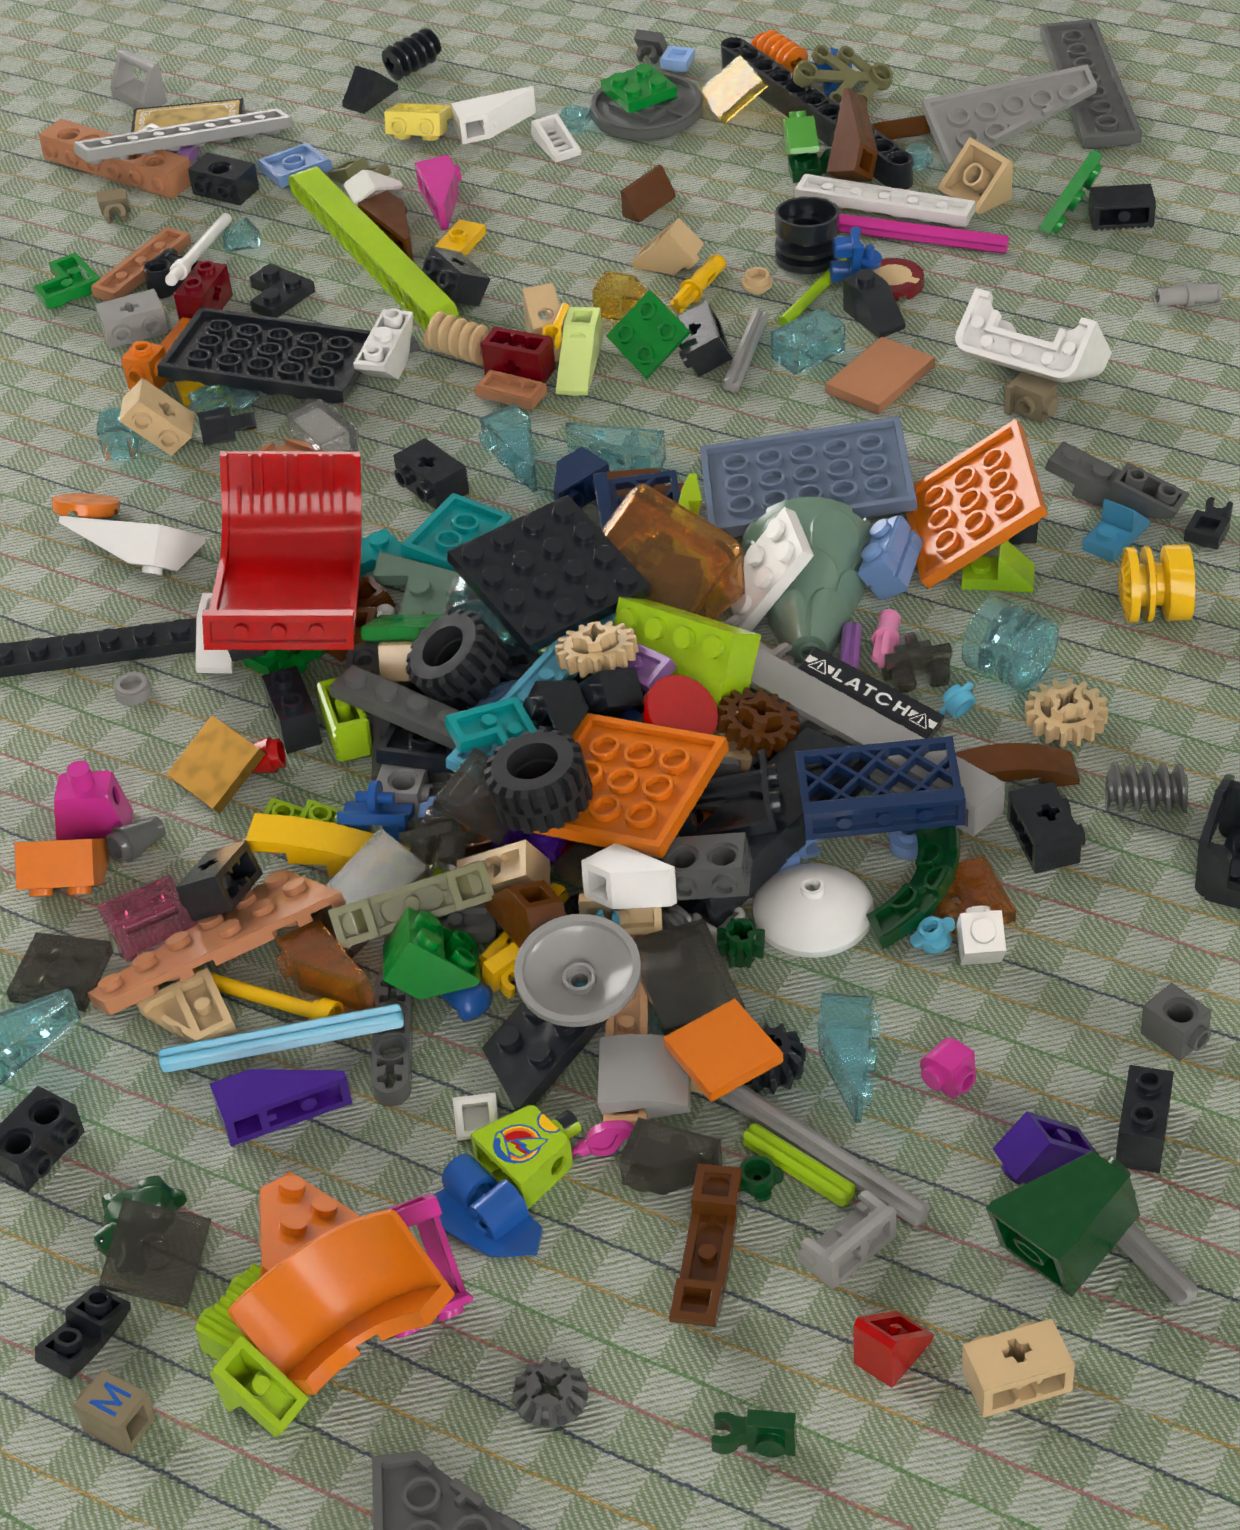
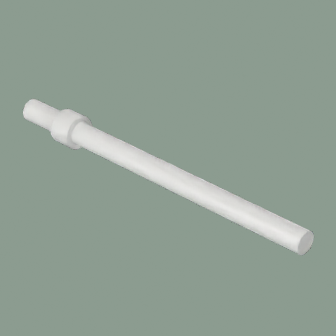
M223 213L183 258L177 259L171 265L170 272L165 277V282L169 286L176 285L179 280H183L189 275L192 265L231 223L232 217L230 214Z

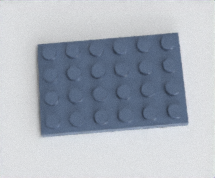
M900 416L700 446L710 540L744 536L750 523L753 520L757 521L765 515L767 508L779 502L799 497H822L845 503L851 506L853 513L862 519L918 510Z

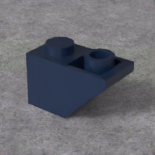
M580 447L558 460L554 482V500L556 501L569 495L580 508L596 500L593 474L610 471L609 463L584 447Z

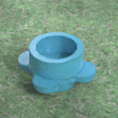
M967 682L963 687L959 684L950 687L942 696L944 705L939 710V713L943 715L949 713L954 719L966 714L977 701L976 697L970 692L974 684Z
M930 914L929 917L919 923L916 933L910 936L911 945L915 948L922 947L929 954H938L947 950L953 940L951 931L956 928L955 920L952 917L941 919Z

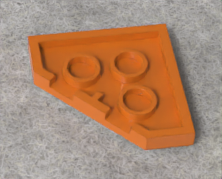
M291 1171L261 1187L258 1200V1213H260V1278L279 1262L310 1241L362 1216Z

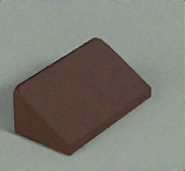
M925 115L871 123L874 129L890 140L930 133V127Z
M657 165L621 190L623 217L635 222H641L676 197L662 165Z

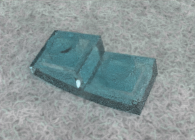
M221 385L204 386L187 394L196 414L197 412L220 409L226 404L235 413L240 409L250 407L256 400L261 398L259 391L237 390Z

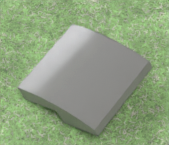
M626 1034L599 1037L597 1104L602 1115L644 1108L648 1119L691 1112V1078L664 1047V1035Z

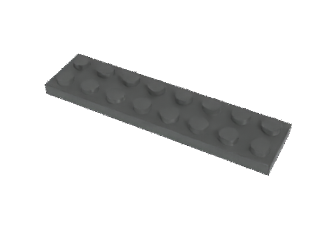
M1096 19L1040 24V35L1053 70L1058 71L1088 64L1097 83L1095 94L1068 108L1083 149H1100L1116 145L1126 147L1131 144L1141 143V128Z

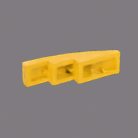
M254 813L245 839L252 852L286 853L288 864L326 866L329 877L374 879L379 872L389 869L391 861L395 857L406 852H412L411 846L367 831L331 822Z

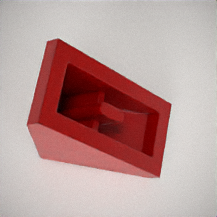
M898 1311L857 1317L853 1325L854 1364L893 1388L929 1346L935 1334Z

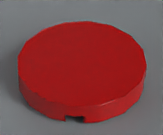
M668 675L657 680L644 696L645 710L643 717L645 723L711 735L716 730L718 721L716 703L709 691L694 679L684 675Z

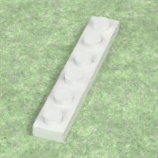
M804 174L795 188V198L819 197L835 203L838 208H852L866 213L888 214L896 218L907 217L919 219L922 222L948 224L952 227H967L975 213L976 201L811 174Z

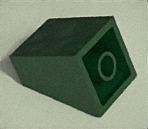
M1093 1151L991 1201L986 1207L1000 1245L1071 1297L1140 1216L1135 1197L1136 1192L1131 1183V1173L1115 1158L1108 1157L1105 1160Z

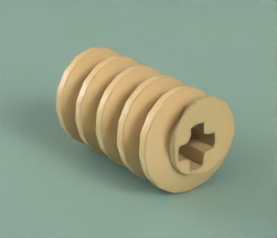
M439 311L432 317L425 329L423 343L427 349H432L439 353L442 352L448 356L452 355L457 359H463L469 363L473 362L481 366L483 365L481 343L488 335L489 329L483 324L477 325L473 321L467 322L464 318L457 319L454 315H447Z

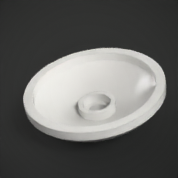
M820 863L795 865L774 874L759 888L753 902L754 923L756 929L765 930V941L782 952L807 958L835 955L856 945L865 937L871 927L866 915L874 911L871 893L858 877L842 868Z

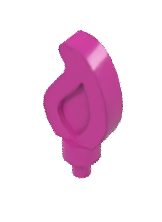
M625 1120L599 1123L587 1132L586 1138L577 1141V1146L571 1148L572 1157L579 1154L582 1157L594 1154V1156L611 1155L618 1150L625 1139L636 1137V1127L633 1123Z

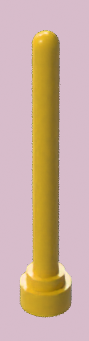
M194 968L193 971L196 973L201 971V969ZM210 972L219 992L299 1015L308 1018V1020L344 1014L343 1004L336 1000L322 998L321 1000L310 1002Z

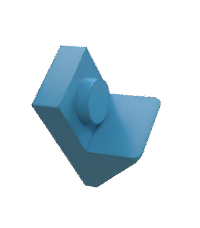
M1104 499L1102 521L1083 538L1082 550L1114 562L1122 554L1123 548L1129 547L1150 526V520L1135 510Z

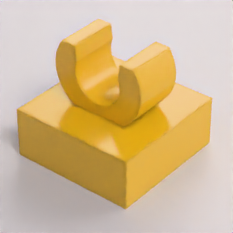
M515 942L483 962L481 981L490 986L493 994L501 990L502 994L510 999L515 996V987L510 982L515 979L514 966L520 949Z

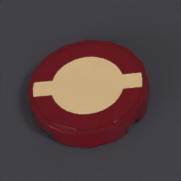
M882 259L880 267L872 270L887 281L895 301H899V297L907 296V299H911L919 294L924 287L923 269L917 263L908 259Z

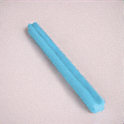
M391 1004L162 1048L159 1050L158 1060L163 1072L180 1071L399 1029L404 1026V1014L399 1004Z

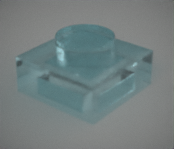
M578 105L564 106L559 115L569 132L585 133L592 118L590 108H583Z

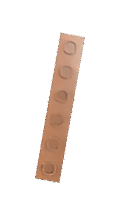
M59 119L38 134L44 159L174 199L191 186L188 169L191 167L189 157L162 149L156 150L152 155L133 154L123 160L109 158L103 159V162L99 164H89L74 153V142L113 136L114 134L65 119Z

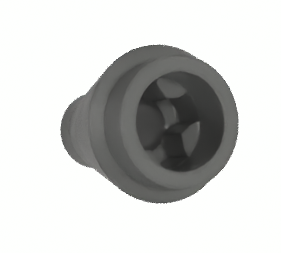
M152 816L146 820L114 827L111 833L106 836L107 849L117 862L121 863L125 860L132 862L154 842L165 836L164 824L157 816Z

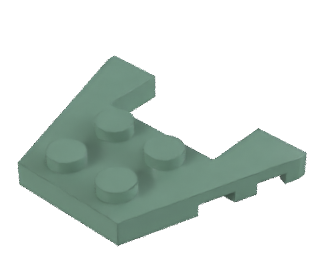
M379 553L373 574L374 580L380 585H406L399 615L445 614L447 612L453 614L456 610L463 609L465 612L473 610L474 592L457 572L387 553ZM367 641V642L376 644V645L378 646L382 641Z

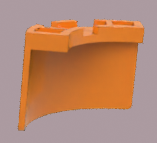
M389 1209L351 1220L324 1233L296 1250L265 1273L238 1297L229 1307L228 1314L245 1338L302 1392L306 1395H315L337 1372L361 1355L360 1349L357 1346L375 1335H378L384 1341L405 1331L428 1327L454 1297L455 1293L399 1214Z

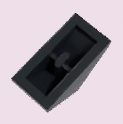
M355 65L342 101L343 108L365 114L397 91L398 84L376 71Z

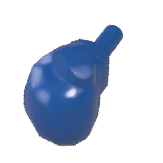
M480 981L475 987L442 994V998L450 1007L458 1011V1016L461 1020L469 1021L480 1017L490 1008L493 991L490 986Z

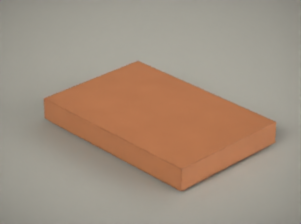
M880 337L825 383V393L879 415L935 367V357L888 338Z

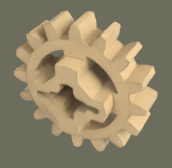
M600 621L587 623V627L579 625L578 631H566L567 637L558 638V645H555L557 662L560 669H567L568 675L580 672V677L582 678L586 677L589 673L593 675L602 670H615L616 667L626 668L628 667L627 661L636 660L635 653L639 652L634 629H626L624 623L613 626V621H608L605 625H601Z
M1068 678L1065 684H1060L1057 679H1052V686L1050 687L1040 683L1038 685V692L1030 691L1029 700L1025 701L1024 717H1026V727L1033 728L1034 737L1044 734L1045 743L1047 744L1053 740H1058L1060 747H1065L1067 741H1072L1076 746H1081V739L1083 738L1093 742L1095 733L1103 734L1104 724H1107L1106 697H1099L1098 688L1087 690V682L1085 681L1075 685L1072 678Z

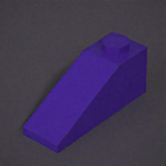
M249 1069L209 1083L218 1115L231 1147L352 1104L347 1076L344 1070Z

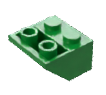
M407 907L383 944V981L419 1000L475 987L481 980L478 947L475 940L462 930L456 929L452 931L444 927L435 916L426 911L418 913Z

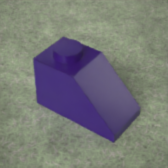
M1028 1111L1023 1114L993 1148L1003 1163L1001 1165L1003 1173L1011 1181L1019 1185L1022 1183L1027 1184L1091 1151L1098 1154L1078 1127Z

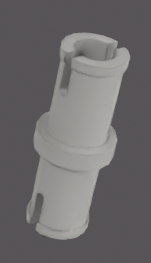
M1185 281L1182 285L1158 286L1154 289V302L1157 307L1181 304L1184 307H1192L1194 303L1219 302L1222 297V287L1219 281L1198 284Z

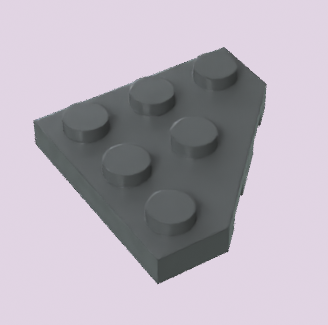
M421 1451L372 1456L373 1530H522V1527L507 1515L502 1517L486 1505L483 1497L456 1477L451 1479L436 1468L434 1461Z

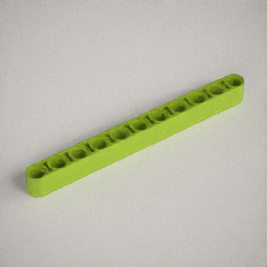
M317 166L289 176L290 189L296 200L405 311L413 312V320L424 331L432 317L439 311L447 315H454L457 319L460 318L454 302Z

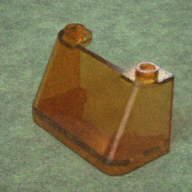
M644 483L638 484L627 493L601 529L606 537L652 585L651 595L646 597L649 600L715 620L745 594L744 555L739 543L728 533Z

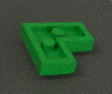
M75 252L49 262L51 273L56 278L37 284L33 288L36 297L49 310L61 307L65 303L79 297L91 295V286L100 277Z

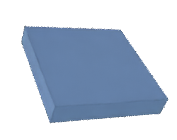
M307 142L257 160L258 170L280 188L289 186L288 178L290 175L315 166L323 173L333 170L331 160Z

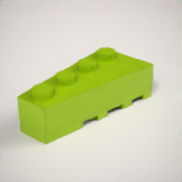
M619 597L613 626L624 623L626 629L633 628L638 644L671 658L677 666L672 675H684L698 681L709 691L716 703V707H719L723 696H730L732 690L743 694L744 687L750 688L761 634L649 599Z

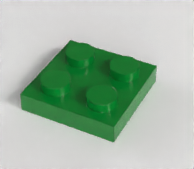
M649 63L637 65L634 69L614 73L611 77L600 80L601 91L628 114L678 96L677 86Z

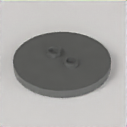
M661 73L677 86V97L628 114L601 91L600 88L593 95L590 102L591 117L599 129L610 135L635 140L657 139L674 135L692 126L703 112V95L697 85L688 79L674 74Z

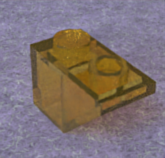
M605 271L592 290L593 307L600 308L601 318L620 321L647 292V289L635 275Z

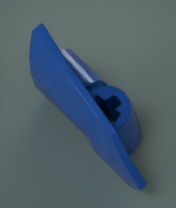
M461 1154L448 1163L442 1174L444 1189L434 1194L442 1211L439 1217L445 1233L488 1257L537 1255L543 1228L530 1216L526 1202L518 1190L505 1179L498 1183L470 1154Z

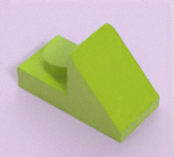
M1007 541L1000 544L999 557L982 555L976 561L963 567L961 589L1033 593L1035 564Z
M242 1335L234 1341L209 1371L225 1408L230 1412L241 1406L274 1437L281 1435L310 1399Z

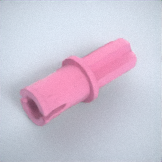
M892 609L880 612L877 629L874 630L871 637L873 644L871 660L877 663L878 668H884V665H891L893 663L895 649L900 644L898 631L901 616Z

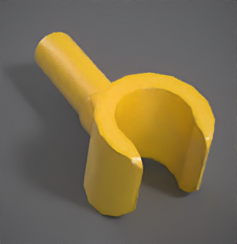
M562 303L553 324L546 325L542 331L544 336L555 338V349L561 347V327L570 307L567 303Z

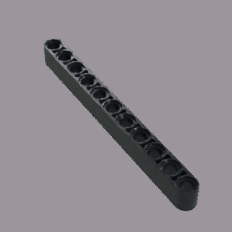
M730 37L722 40L721 61L724 73L788 118L789 112L806 110L807 116H814L818 139L832 148L834 131L840 110L839 104L811 85L806 87L798 86L793 80V73L744 39ZM872 127L878 151L873 177L887 187L909 189L913 185L912 154Z

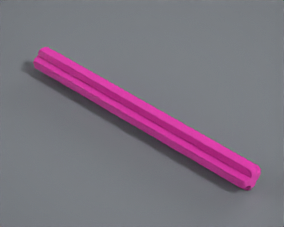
M839 214V232L850 233L851 227H860V235L1002 254L1007 252L1009 246V237L1007 235Z

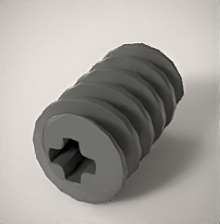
M1112 762L1106 774L1105 809L1108 811L1112 800H1116L1119 811H1124L1127 802L1132 801L1135 812H1140L1143 802L1148 801L1151 812H1156L1159 802L1163 801L1167 812L1172 813L1175 803L1180 802L1183 813H1187L1188 778L1182 764H1175L1172 773L1169 774L1166 764L1160 763L1156 773L1153 774L1150 763H1143L1140 773L1137 774L1134 763H1127L1124 773H1121L1118 763Z

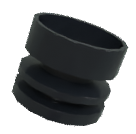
M797 197L788 199L778 205L775 212V233L777 234L775 238V262L778 266L788 272L797 274H816L827 271L830 268V261L838 260V258L833 256V239L838 237L839 208L835 203L819 197Z

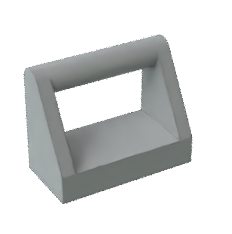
M120 49L110 86L112 97L135 109L166 104L167 100L160 67L126 49ZM133 66L147 72L145 83L135 78Z

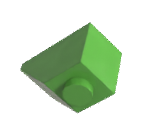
M806 110L789 112V118L782 119L785 154L819 152L814 116H807Z

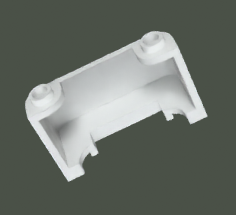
M975 288L955 336L957 346L963 354L969 357L1060 383L1098 376L1105 369L1112 353L1097 321L1081 317L1079 325L1072 330L1066 331V329L1059 328L1053 343L1017 333L1012 323L1002 320L1000 312L993 309V296L991 292Z

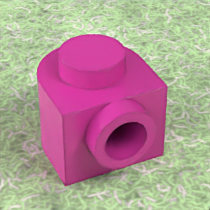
M944 1038L920 1060L923 1081L935 1091L940 1090L954 1100L959 1094L968 1092L976 1080L975 1052L954 1038Z

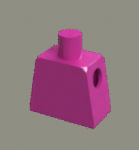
M79 760L68 765L67 773H62L58 776L54 795L56 840L106 838L114 827L132 823V807L113 772L109 770L91 771L86 761Z

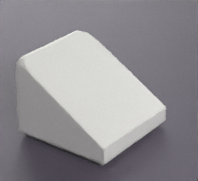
M496 1093L453 1098L457 1141L471 1140L472 1132L499 1120Z

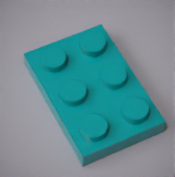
M452 493L401 544V556L456 572L447 562V551L511 522L513 515Z

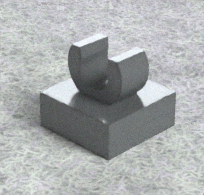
M637 29L634 40L638 47L636 56L639 62H642L644 56L649 54L652 64H656L659 56H662L668 47L663 33Z

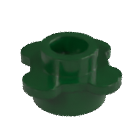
M752 1156L745 1159L740 1165V1168H742L740 1192L744 1191L754 1196V1199L758 1202L768 1201L772 1196L771 1191L774 1186L784 1180L782 1169L774 1167L772 1161L766 1157Z

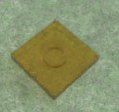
M739 55L703 86L700 91L702 92L703 100L724 124L763 91L767 85L745 59Z

